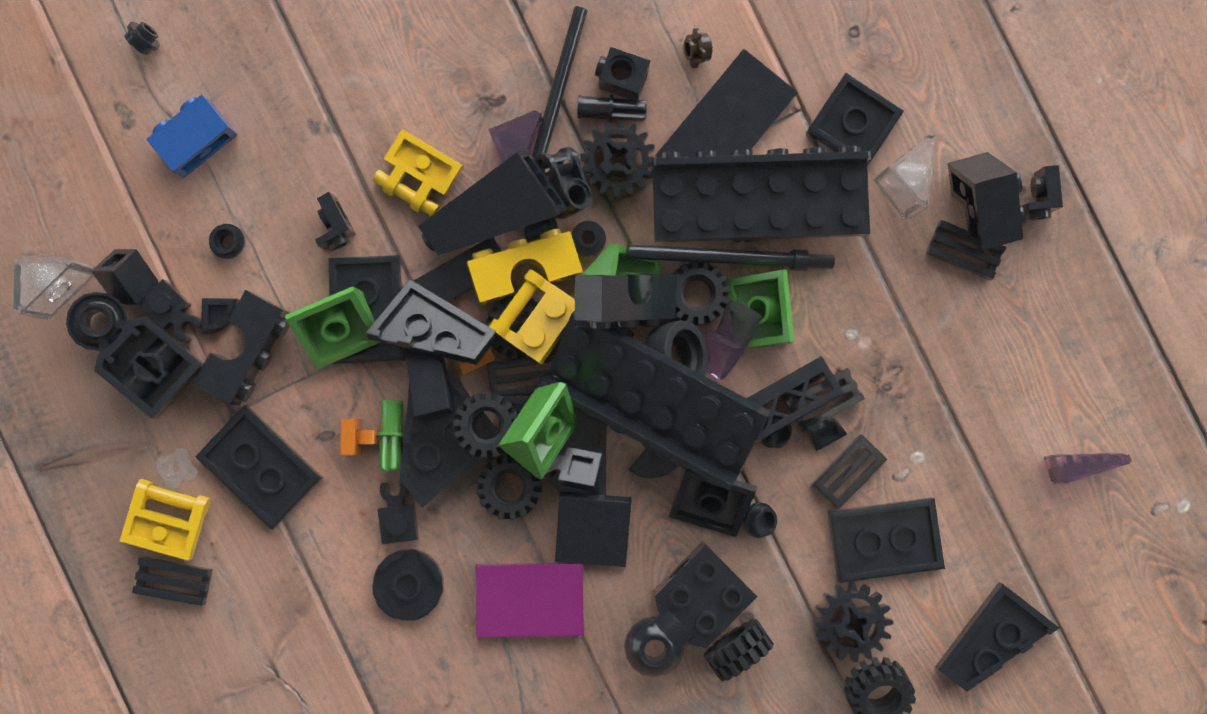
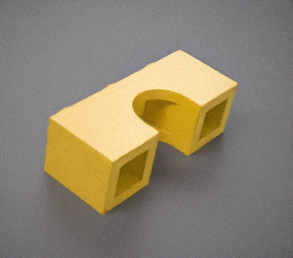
M554 229L540 234L541 240L527 243L526 239H520L506 245L507 250L493 253L492 249H487L474 253L472 255L473 260L467 261V267L479 306L501 301L509 295L511 297L514 296L510 276L518 266L524 264L537 267L542 272L544 279L553 285L574 279L575 275H581L583 270L571 232L561 233L560 229Z

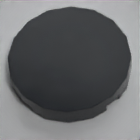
M401 549L388 555L377 566L372 584L373 596L377 605L388 616L400 620L415 621L428 615L440 602L444 591V576L439 564L429 554L417 549Z

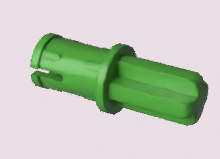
M382 400L380 401V432L376 433V436L380 437L379 468L382 471H398L401 465V437H404V433H402L403 401Z

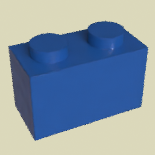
M201 94L198 98L194 97L187 100L181 106L180 112L172 119L164 120L157 124L152 131L153 134L146 140L172 172L185 178L238 134L217 108Z

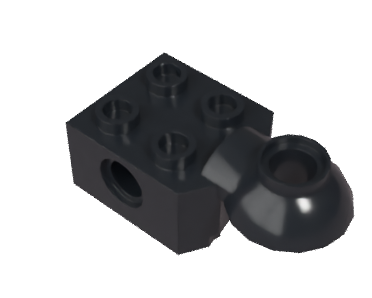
M92 292L84 294L72 303L67 312L66 326L70 337L76 344L87 350L99 351L94 371L152 419L160 417L197 376L204 364L151 318L144 316L128 321L124 306L118 299L107 293ZM102 312L107 317V325L103 330L95 332L90 325L91 318L96 313Z
M702 541L653 590L659 614L656 617L644 618L632 626L626 635L624 645L626 659L632 668L642 675L650 677L667 675L676 669L680 663L684 647L687 644L707 648L758 596ZM651 640H659L665 645V648L661 655L652 657L644 651L646 644Z

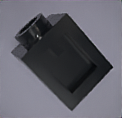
M1059 165L1044 166L1034 172L1030 188L1032 197L1036 198L1037 202L1026 203L1022 205L1025 215H1029V220L1051 218L1052 212L1063 207Z
M327 192L317 198L321 206L317 213L327 229L332 227L333 230L318 237L315 241L318 247L324 250L330 248L331 251H336L349 244V238L355 235L356 232L337 197Z

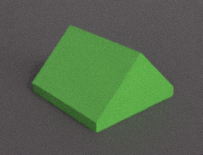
M777 270L727 280V286L730 287L728 298L733 350L787 345L794 342L787 270Z
M353 286L285 315L286 321L317 369L380 343L367 337L366 332L374 324L375 320L363 292Z
M558 382L536 388L498 444L500 448L539 479H543L578 424L566 384Z

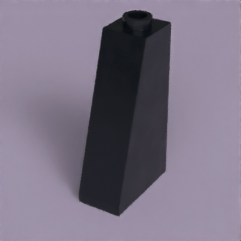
M526 149L513 154L421 223L418 228L423 233L422 239L430 250L435 251L439 256L552 218L567 210L568 207Z

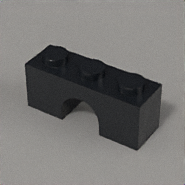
M575 275V320L590 321V328L609 329L612 328L613 321H615L616 327H637V320H639V325L658 326L661 325V319L675 318L676 275Z
M245 290L228 320L230 323L238 326L245 334L246 347L243 353L231 360L220 354L209 353L192 384L229 405H240L242 401L246 402L255 389L256 384L253 383V380L259 370H265L272 359L273 352L270 350L277 339L281 340L289 329L290 325L286 321L285 315L290 312L253 292Z

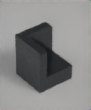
M114 249L91 271L106 293L118 299L121 304L137 305L158 284V279L137 249Z

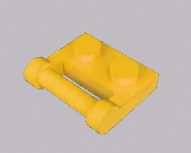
M529 269L524 276L526 280L499 319H493L488 327L495 330L497 335L542 365L563 336L571 313L575 311V299L545 280L535 271ZM539 289L545 295L516 334L509 328L536 290Z
M140 479L132 497L120 542L187 561L192 560L204 519L211 505V498L199 495L197 498L153 486L152 481ZM150 499L192 512L189 521L145 509L146 503Z

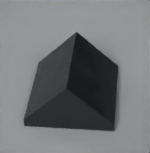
M682 468L668 517L736 537L755 496L757 486L736 480L730 490L710 484L706 478L690 469Z

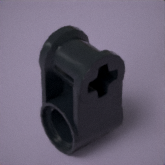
M561 148L552 155L541 153L534 158L568 207L567 210L554 217L566 219L590 206L593 197L592 191L581 168L579 156L573 148Z

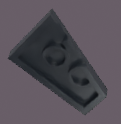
M998 582L935 668L968 692L1003 668L1004 663L1019 653H1025L1033 647L1032 644L1047 634L1051 635L1060 627L1004 584Z

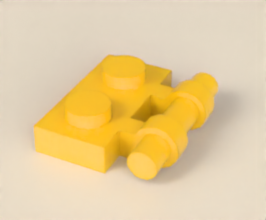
M402 129L384 157V160L395 168L390 176L378 170L372 182L383 188L382 191L391 197L396 195L409 203V208L415 212L420 213L422 211L432 216L438 211L440 206L429 200L431 193L434 190L446 197L464 167L462 164ZM406 174L422 183L417 192L402 183Z

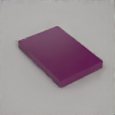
M582 563L476 565V637L584 636Z

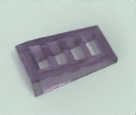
M1123 453L1056 454L1044 456L1051 482L1062 484L1118 468L1132 462L1130 454Z

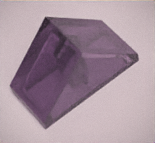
M534 110L488 129L502 163L518 151L527 149L530 153L541 125V112Z

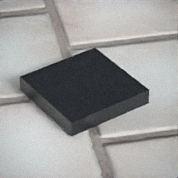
M845 73L806 133L835 152H839V148L846 146H858L860 151H870L871 159L867 163L868 166L904 110L848 73Z
M560 492L555 561L626 567L632 497Z

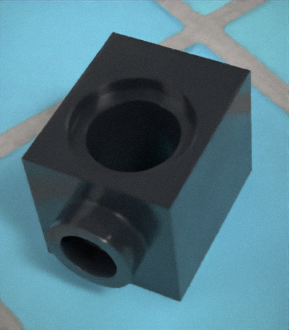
M610 47L607 57L600 56L594 76L599 77V89L627 99L639 100L649 72L651 60ZM623 67L631 75L626 80H617L611 73L614 69Z

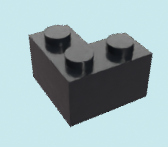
M989 152L947 163L951 195L965 206L968 239L981 250L1022 240V226L1026 224V217L1020 205L1019 193L1022 192L1023 186L1018 172L1011 169Z

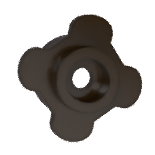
M694 28L693 33L686 36L683 44L684 55L687 60H690V65L693 69L698 68L699 63L710 61L713 53L710 36L707 33H701L699 28Z

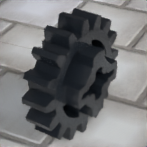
M622 120L618 121L617 128L612 129L610 124L605 122L603 133L593 129L592 136L594 141L584 140L583 147L589 151V153L580 154V161L589 164L582 168L584 175H592L589 180L590 187H594L597 184L601 185L600 195L602 196L609 189L613 190L614 199H618L620 191L625 190L628 197H632V187L636 186L638 189L643 190L645 184L642 178L652 179V171L647 167H652L654 157H649L648 155L654 152L655 146L654 144L645 145L648 134L647 132L641 133L639 136L635 134L637 125L634 123L627 130L624 129ZM613 138H623V139H627V141H626V142H614L612 139H613ZM599 149L600 153L604 156V161L596 168L594 159ZM640 151L642 165L638 171L632 161L637 152ZM613 154L617 157L625 156L623 166L620 163L611 164ZM611 177H623L625 181L614 182L609 179Z
M848 582L846 591L837 584L834 586L836 593L834 596L827 593L823 594L824 599L827 601L826 605L815 606L822 613L820 618L813 619V623L816 626L822 627V630L816 633V637L819 640L828 639L824 648L828 652L837 648L836 657L840 660H843L847 653H849L850 659L853 662H858L860 653L870 660L872 658V648L875 647L881 652L884 650L879 642L881 638L891 639V635L885 631V626L893 625L894 621L884 617V614L891 608L886 603L878 604L883 596L877 591L869 596L870 587L865 584L860 587L859 591H857V586L853 582ZM851 598L865 600L870 606L856 607ZM837 606L838 611L835 619L830 621L832 612ZM849 611L860 618L855 621L857 633L847 625L850 623ZM872 624H875L874 631L869 637L868 634L871 629ZM850 637L855 645L843 644L836 638Z

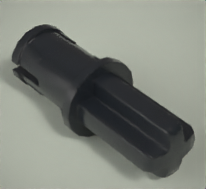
M610 94V98L578 96L577 118L608 119V123H612V119L644 121L647 116V102L645 100L614 98V94Z

